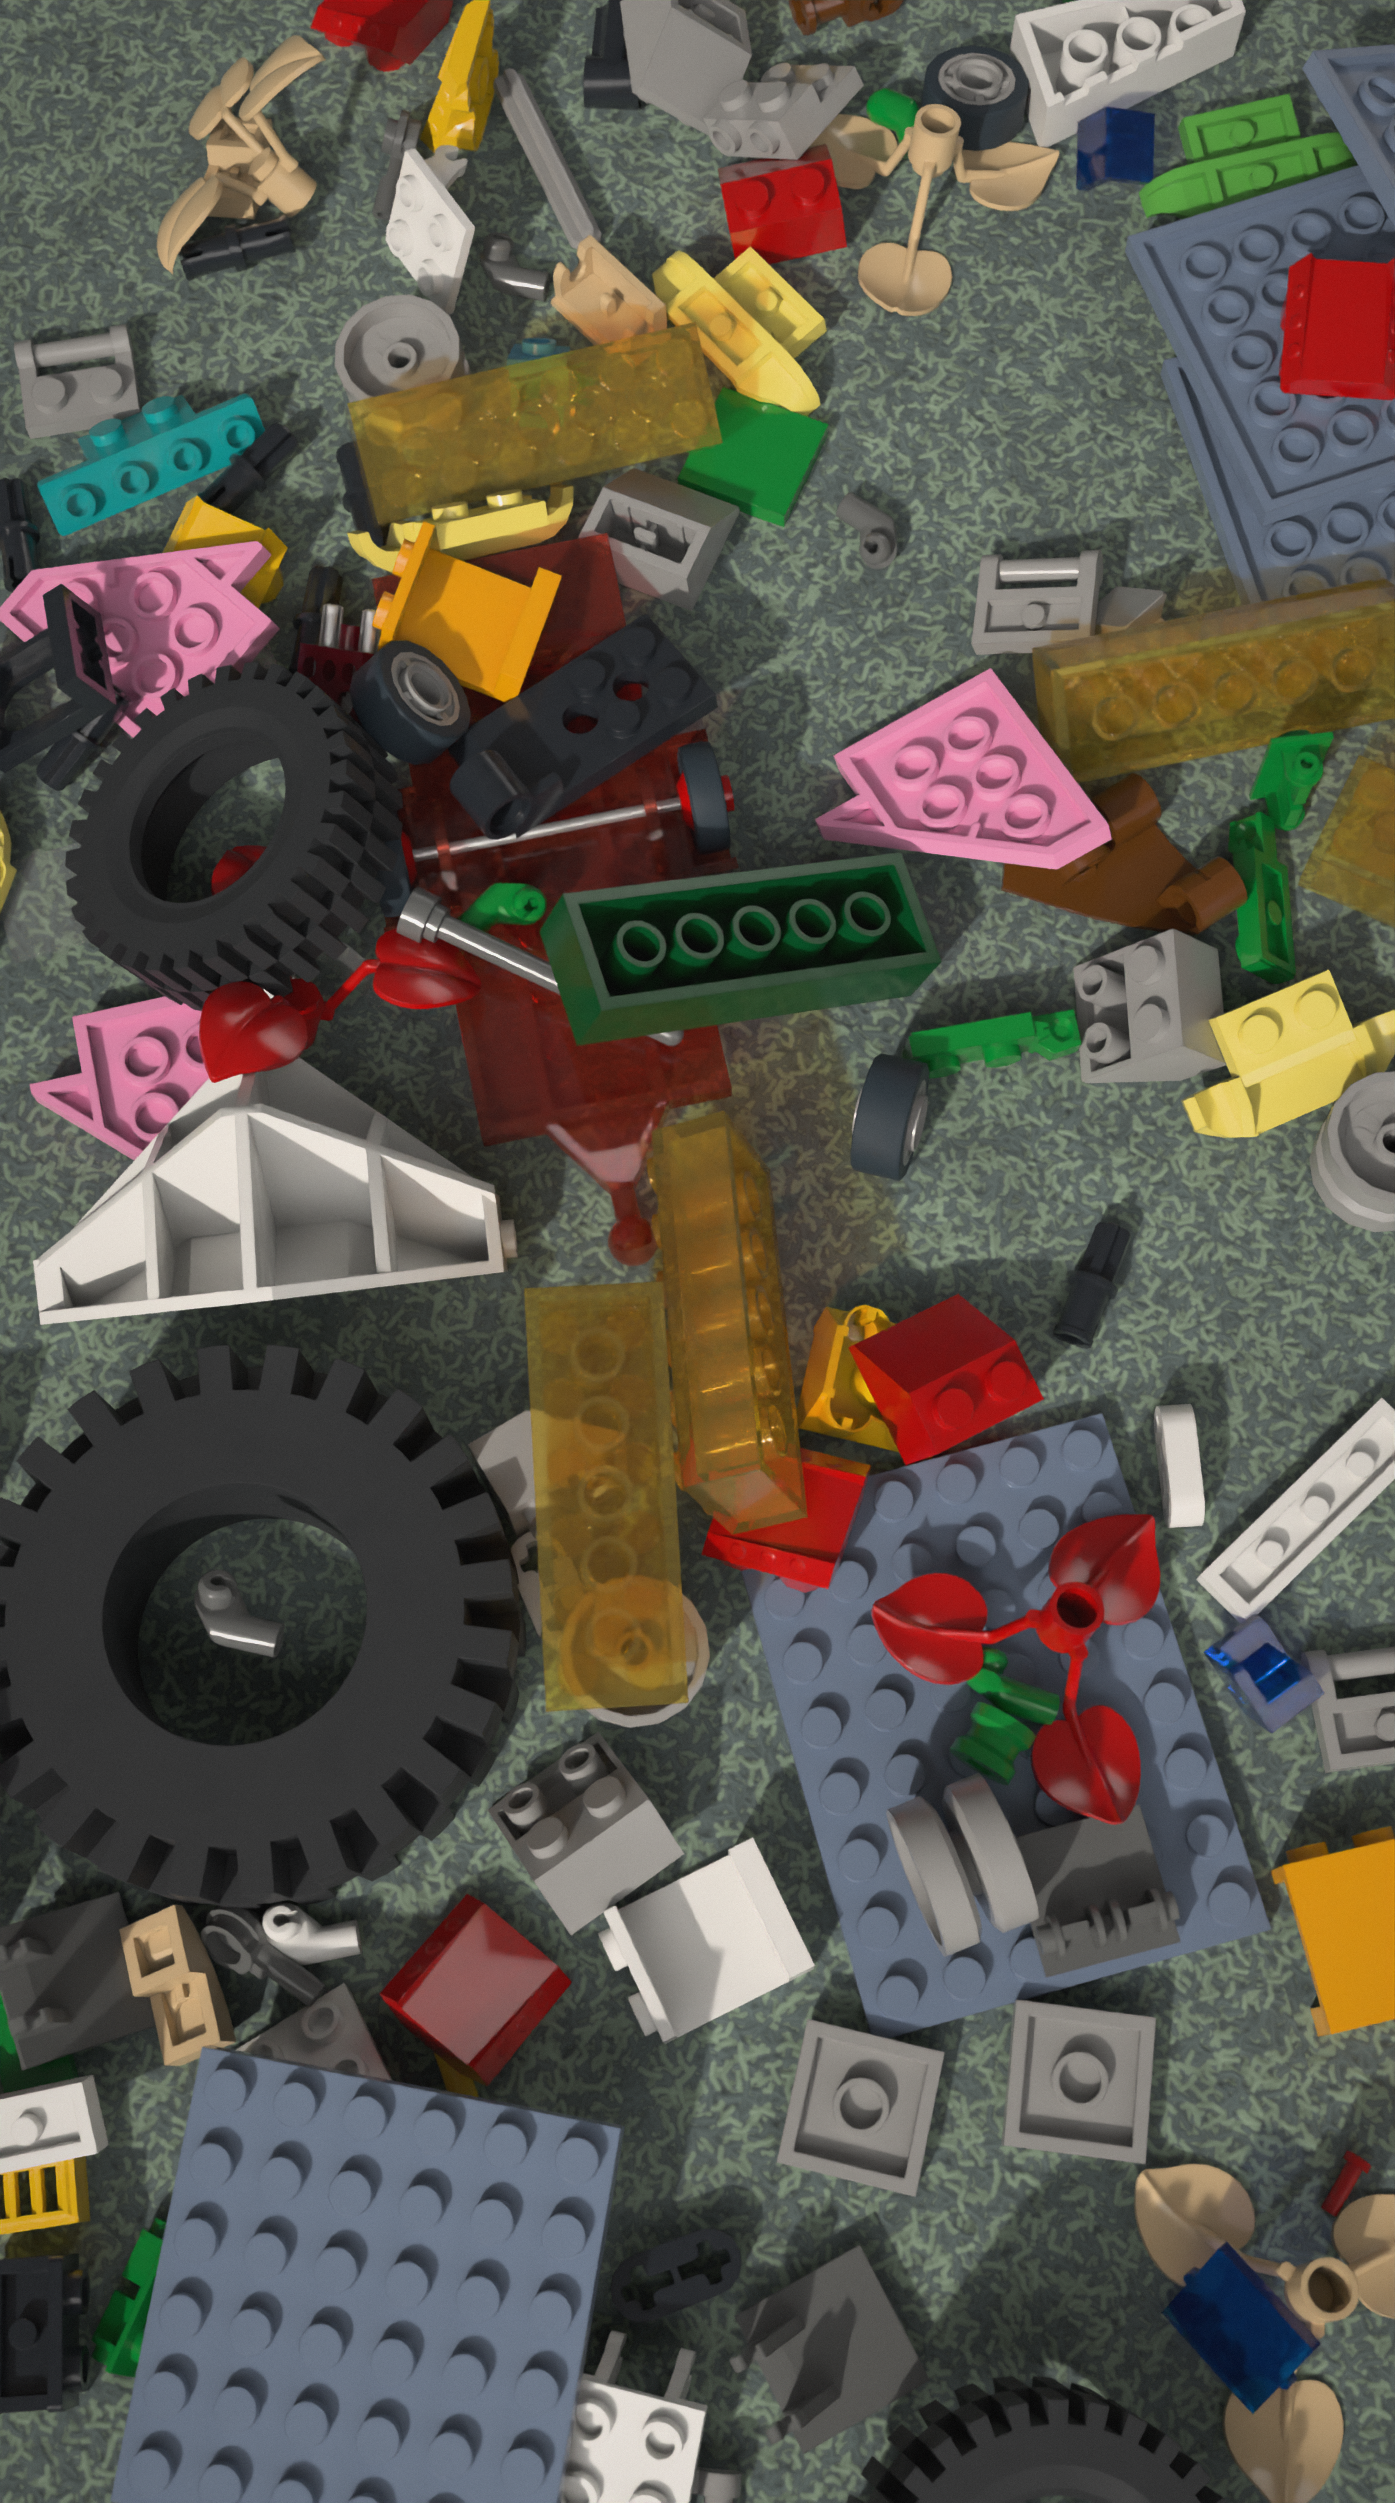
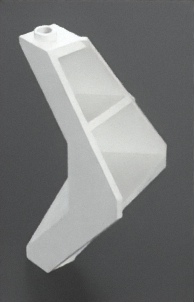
M298 1058L291 1064L271 1071L240 1074L216 1083L211 1082L209 1078L76 1226L39 1258L33 1260L40 1324L43 1325L252 1303L508 1271L507 1258L518 1257L514 1219L502 1220L500 1197L495 1193L493 1184L473 1178L313 1066Z

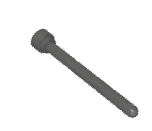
M420 887L414 889L401 913L397 925V933L418 943H421L423 939L433 943L438 938L560 995L550 962L450 916V908L441 904L442 898ZM684 1030L646 1036L668 1046H675L683 1040Z

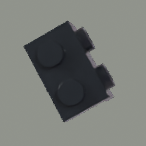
M79 2253L0 2259V2414L48 2410L49 2413L64 2412L79 2406V2392H86L88 2389L90 2355L86 2345L79 2346V2315L86 2314L89 2308L90 2280L87 2269H79Z

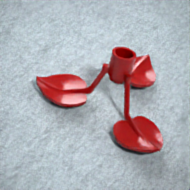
M243 845L234 847L231 850L227 849L213 871L211 881L212 896L223 891L241 878L260 858L267 846ZM397 928L385 932L377 940L375 947L377 959L365 960L328 1001L323 1000L315 984L310 981L307 983L301 978L292 979V976H290L293 992L284 997L275 995L270 999L262 988L253 983L243 981L228 983L214 990L204 1003L199 1023V1045L207 1074L213 1083L240 1074L271 1071L291 1064L301 1056L304 1050L311 1047L314 1043L320 1020L331 1021L336 1008L367 975L375 973L373 978L374 991L381 999L390 1004L410 1009L439 1008L465 1002L480 994L482 989L481 981L456 946L439 938L435 943L427 939H423L421 943H418L397 933Z
M1148 1514L1113 1515L1087 1522L1066 1533L1053 1548L1049 1558L1048 1574L1051 1582L1057 1589L1040 1610L1030 1609L1025 1616L994 1630H983L987 1622L988 1611L981 1594L968 1581L947 1573L925 1574L913 1578L889 1595L874 1602L871 1615L878 1636L885 1648L910 1673L934 1684L952 1685L973 1679L983 1666L984 1656L981 1644L997 1643L1028 1628H1035L1038 1637L1049 1649L1058 1653H1068L1071 1659L1062 1705L1065 1720H1055L1051 1725L1045 1724L1037 1732L1030 1753L1034 1777L1040 1788L1050 1799L1068 1810L1112 1825L1121 1824L1127 1820L1137 1801L1141 1779L1140 1753L1134 1733L1125 1719L1111 1707L1096 1705L1086 1709L1078 1716L1076 1700L1083 1661L1088 1656L1085 1643L1099 1628L1101 1623L1124 1625L1136 1622L1150 1611L1157 1600L1160 1590V1567L1156 1550L1154 1516Z

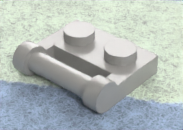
M127 324L110 326V333L34 345L32 339L14 342L25 426L30 439L88 430L101 421L112 418L123 420L142 412L133 343ZM115 356L116 364L45 376H40L39 368Z
M1083 550L1080 557L1004 560L1002 554L983 555L980 563L972 634V646L976 655L1093 651L1099 587L1103 580V556L1101 550ZM1077 581V586L1003 589L1004 584Z
M1395 1646L1327 1655L1324 1649L1302 1652L1301 1666L1305 1686L1310 1695L1325 1773L1395 1764V1692L1337 1699L1334 1687L1335 1681L1394 1674Z

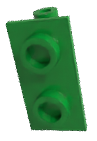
M1293 730L1279 737L1270 738L1249 796L1250 800H1265L1267 816L1274 819L1275 828L1291 831L1301 825L1305 816L1304 804L1312 787L1320 781L1323 775L1322 763L1333 740V732L1312 734L1307 730Z
M155 2216L150 2228L142 2227L138 2241L121 2275L141 2286L136 2298L123 2291L114 2290L102 2319L91 2338V2341L96 2344L91 2357L107 2365L105 2371L110 2374L133 2378L136 2376L167 2223L166 2219Z

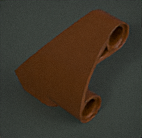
M1136 773L1129 774L1090 799L1108 823L1111 840L1057 870L1003 863L1002 891L1084 917L1157 932L1175 929L1186 935L1198 934L1246 904L1247 901L1245 885L1238 872L1227 860L1219 856L1214 857L1196 869L1169 842L1156 825L1162 815L1158 798L1147 781Z

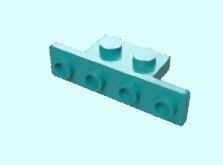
M247 393L197 414L192 410L183 395L175 398L171 396L158 397L146 403L142 408V412L123 420L112 418L95 424L89 430L88 435L77 439L87 461L40 480L37 483V487L60 535L66 536L231 465L229 457L233 453L241 455L265 432L255 403Z

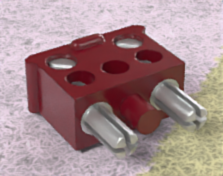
M325 604L322 611L319 645L300 643L297 672L306 676L361 725L353 709L349 689L353 674L377 653L382 630L372 626L376 610H363L361 627L342 624L344 613L342 606Z

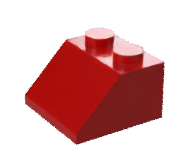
M827 144L807 148L798 160L761 158L718 168L735 259L749 247H752L769 265L847 247L842 206L833 162Z
M959 1294L848 1347L905 1465L937 1455L1044 1400L1016 1341Z

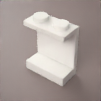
M754 1838L728 1849L727 1856L619 1910L614 1906L603 1911L610 1928L598 1933L615 1971L628 1966L640 1992L628 1997V2000L644 2035L648 2036L658 2030L664 2044L813 1970L815 1967Z

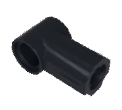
M608 0L607 4L603 7L596 8L592 54L586 55L584 63L583 96L585 108L640 111L641 102H639V97L632 93L630 83V71L620 6L622 0Z

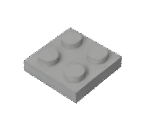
M1015 2000L1013 2005L1001 2145L1146 2164L1156 2018Z
M807 2019L776 2162L916 2197L945 2052Z

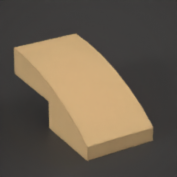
M222 117L211 131L206 143L209 166L204 179L208 181L212 175L220 173L253 186L254 179L248 174V171L257 155ZM236 117L264 148L271 146L253 118L245 122L240 117ZM267 119L272 127V119ZM223 188L220 199L208 216L255 220L259 205L249 196Z
M172 1905L119 1929L133 1997L150 1998L164 2065L181 2066L200 2058L201 2050L204 2046L212 2045L224 2048L237 2042L230 2014L214 1967L194 1924L182 1905Z

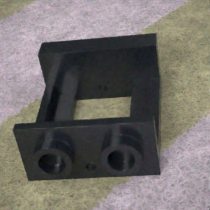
M62 583L43 594L48 628L0 657V770L4 773L117 706L101 614ZM54 668L57 688L72 699L29 726L18 731H8L5 725V712L15 693Z

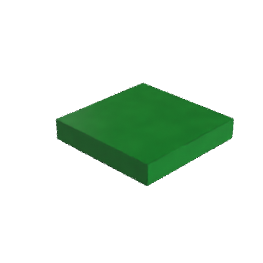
M722 387L678 476V484L738 506L740 512L785 527L828 437L829 424L770 403L759 402L737 391Z

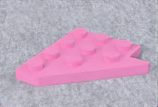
M258 541L31 570L0 607V621L24 642L48 628L43 594L61 583L97 610L102 617L112 682L133 701L116 723L133 738L141 730L134 719L143 710L148 708L155 715L165 710L160 698L162 695L175 688L186 697L189 695L188 679L199 674H204L215 684L216 668L232 665L242 674L244 664L251 663L280 629L269 617L240 594L241 590L271 556L267 549Z
M991 668L833 755L838 770L856 797L815 819L824 840L1056 870L1112 839L1106 820Z
M164 996L73 1016L82 1073L30 1084L31 1094L38 1103L132 1160H135L209 1079L199 1045V1023L202 1011L193 1010L185 1003L181 1006Z

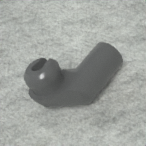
M499 232L488 234L483 240L484 250L480 252L479 256L480 265L493 287L503 294L545 302L550 288V273L520 267L516 257L512 254L514 242L510 236Z
M849 492L838 506L836 516L860 532L859 553L863 562L868 567L882 569L892 563L898 552L895 520L854 492Z
M216 1569L205 1573L198 1582V1589L195 1592L194 1600L196 1609L211 1640L222 1646L276 1658L283 1641L284 1623L250 1616L237 1588V1582L229 1572Z

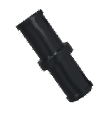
M282 215L280 218L238 229L236 224L224 226L225 233L185 243L178 254L183 258L180 262L187 280L191 281L196 277L233 267L236 268L237 272L249 270L248 263L289 252L294 253L296 248L293 239H291L292 233L287 217Z

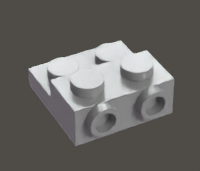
M780 63L766 71L761 78V82L739 80L726 86L718 96L719 101L703 117V120L709 129L711 142L725 156L798 160L864 85L855 66H830L826 63L817 65Z

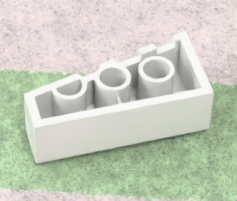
M1077 0L1015 15L1009 55L1023 67L1029 80L1025 110L1038 146L1040 148H1048L1233 57L1246 12L1242 0Z

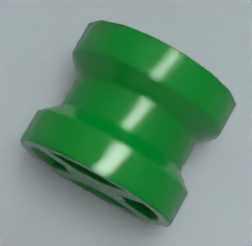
M977 1701L970 1714L972 1725L966 1735L958 1736L949 1751L957 1759L981 1775L1008 1786L1016 1773L1013 1762L1019 1752L1029 1750L1036 1736L1024 1724L1007 1713L989 1704Z

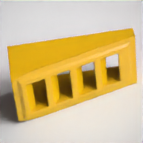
M86 2156L0 2174L3 2175L6 2219L0 2220V2235L90 2221ZM55 2167L58 2211L47 2212L44 2169ZM29 2171L32 2215L21 2216L18 2173Z

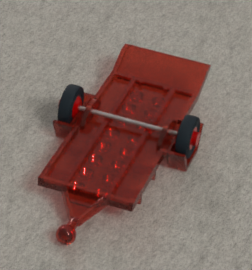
M607 533L464 561L530 588L539 567L562 576L519 694L626 626ZM389 575L371 579L377 607L384 591L395 595L401 577ZM640 684L626 685L618 691L616 696L622 700H638L642 697ZM461 685L467 696L471 714L469 727L505 704L503 701ZM580 716L570 721L566 729L572 733L583 734L591 731L598 721L590 716ZM706 728L680 733L516 839L512 834L503 839L492 840L485 836L450 791L451 779L459 767L450 757L447 748L430 764L413 765L408 763L413 786L397 789L402 793L403 808L391 812L403 823L402 836L400 840L385 842V845L398 856L393 872L378 870L375 879L386 887L379 902L386 923L384 933L397 928L405 904L416 887L440 896L442 898L441 904L450 908L449 915L458 918L486 889L495 883L532 885L541 890L547 898V910L543 917L529 925L495 924L487 933L549 962L539 931L564 893L711 876L738 869L736 857L731 858L729 851L731 837L728 812L735 811L731 783L728 774L720 776L716 756L708 741ZM457 947L478 975L482 988L477 996L455 1005L484 1147L541 1135L550 1137L611 1195L616 1223L612 1226L608 1235V1247L612 1256L626 1266H640L647 1263L657 1251L658 1234L654 1226L648 1220L641 1217L635 1189L670 1109L732 1097V1087L718 1025L684 1030L683 1040L675 1046H668L649 1036L577 1046L559 994Z

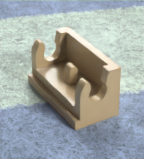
M589 235L578 243L577 257L579 262L571 273L563 263L559 262L556 265L553 274L555 297L551 299V305L626 375L668 342L666 305L593 236Z

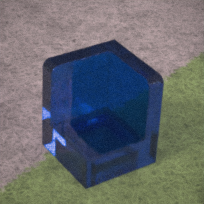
M1106 106L1079 121L1077 125V190L1089 191L1107 181L1136 185L1150 183L1153 180L1155 113Z
M1258 1615L1250 1616L1204 1651V1654L1242 1711L1271 1734L1325 1694L1313 1673L1288 1657L1266 1621Z

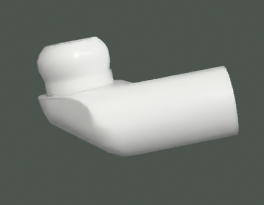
M286 1902L272 1905L263 1916L262 1928L265 1931L267 1941L299 1965H309L362 1954L357 1920L322 1926L298 1906Z

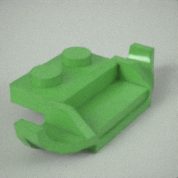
M1289 93L1183 117L1178 130L1187 165L1175 168L1156 177L1142 188L1139 196L1147 218L1168 214L1186 219L1354 167L1358 164L1349 148L1343 142L1339 132L1301 138Z

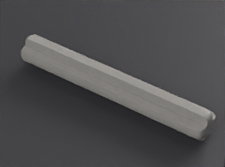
M513 68L504 70L503 75L494 80V91L570 246L578 249V243L589 235L593 236L600 243L601 231L524 76L517 74Z

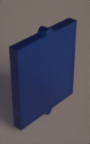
M1227 2241L1219 2247L1201 2269L1193 2267L1184 2275L1185 2287L1161 2312L1252 2414L1279 2387L1283 2390H1288L1297 2381V2376L1294 2372L1321 2345L1318 2339Z

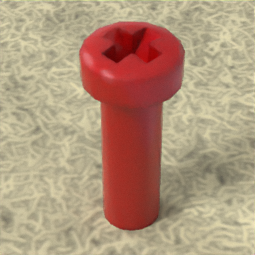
M1348 2150L1342 2157L1347 2162L1321 2205L1322 2209L1334 2217H1337L1361 2173L1368 2174L1371 2169L1369 2162Z

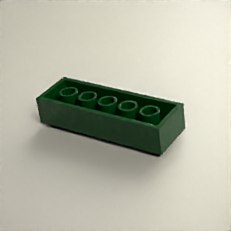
M901 852L564 893L539 931L577 1046L908 997L920 987L942 962Z

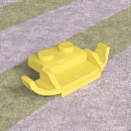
M749 247L714 278L689 255L679 250L668 257L666 262L652 273L656 296L666 305L667 321L670 320L732 381L739 393L759 402L775 404L804 416L810 415L821 405L813 384L794 359L827 331L825 319L752 247Z
M557 485L551 487L550 497L546 503L544 500L532 499L531 495L522 494L521 489H514L486 495L487 505L468 509L466 501L437 505L431 508L432 518L415 522L401 520L390 523L387 543L382 547H377L373 543L369 532L356 530L347 532L351 546L359 556L367 559L372 565L393 573V568L404 539L415 543L422 523L425 521L435 525L430 548L464 561L541 543L555 536L567 523L572 510L573 486Z
M1326 970L1214 1017L1208 1021L1231 1077L1184 1098L1181 1102L1194 1132L1223 1138L1256 1137L1269 1129L1337 1101L1351 1084L1373 1073L1385 1072L1395 1055V1009L1352 1025L1330 970Z

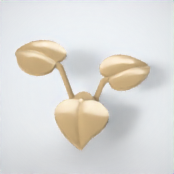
M293 35L283 41L264 62L254 77V69L251 62L244 57L238 59L224 74L221 84L209 91L195 111L190 121L189 133L196 140L207 136L223 117L225 122L256 153L257 157L252 162L248 171L254 182L253 186L220 173H215L208 181L202 177L198 178L181 194L162 220L157 237L158 256L164 268L173 274L174 263L181 248L216 206L223 188L249 196L260 206L268 199L289 218L298 214L311 199L316 189V181L298 166L299 162L287 152L261 111L273 97L298 76L319 62L326 60L323 54L299 35ZM249 87L251 92L240 107L239 117L245 122L253 118L273 150L270 147L264 148L234 116L231 107L245 94Z
M929 104L919 109L915 117L914 127H907L905 129L904 138L899 145L895 135L889 129L874 124L870 119L855 115L838 114L809 146L827 144L833 162L837 186L862 189L873 181L876 173L881 176H889L907 151L913 170L922 176L907 248L895 243L877 244L863 254L858 267L860 286L869 298L884 309L904 316H919L933 311L945 300L951 286L952 273L947 259L942 254L934 251H917L932 178L942 175L951 166L953 161L956 179L961 183L970 182V194L974 200L996 210L1017 211L1032 205L1040 197L1058 161L1059 150L1015 142L1005 143L995 149L981 151L962 149L964 139L958 136L961 126L960 117L953 109L941 104Z
M1202 2164L1145 2169L1138 2175L1135 2184L1134 2208L1136 2223L1150 2258L1167 2278L1189 2290L1208 2292L1217 2289L1224 2283L1228 2276L1231 2262L1243 2269L1276 2276L1285 2281L1284 2297L1286 2304L1297 2319L1306 2323L1305 2332L1282 2367L1281 2380L1270 2374L1258 2373L1246 2377L1234 2388L1228 2396L1224 2408L1223 2433L1227 2448L1236 2465L1269 2503H1308L1323 2487L1336 2464L1343 2440V2417L1341 2407L1333 2390L1317 2380L1295 2382L1296 2372L1316 2340L1324 2336L1325 2323L1341 2320L1349 2316L1355 2309L1358 2299L1372 2312L1395 2319V2195L1378 2194L1362 2197L1348 2204L1338 2214L1331 2228V2241L1335 2251L1345 2263L1335 2258L1323 2257L1295 2267L1289 2262L1279 2263L1246 2255L1239 2250L1248 2243L1253 2235L1255 2214L1248 2193L1240 2182L1230 2174L1219 2168Z

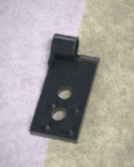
M645 613L468 727V731L448 748L450 757L459 767L451 779L450 791L487 838L498 840L513 834L517 839L718 708L716 693ZM629 684H640L648 689L643 697L635 701L622 700L616 696L622 687ZM580 716H590L598 721L597 725L587 733L576 734L566 729L570 721Z

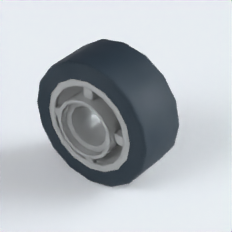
M975 45L954 47L938 54L926 67L921 108L929 104H941L953 109L961 120L958 136L964 139L962 149L972 151L995 149L1010 142L1022 128L1029 80L1023 67L1006 53L994 48Z
M407 640L390 641L353 674L349 691L353 709L361 725L385 751L396 759L413 765L430 764L468 731L471 714L465 692L457 677L445 663L425 647Z
M883 1053L874 1058L860 1091L853 1118L850 1164L854 1171L900 1181L906 1175L913 1154L919 1145L927 1114L929 1068L926 1063Z

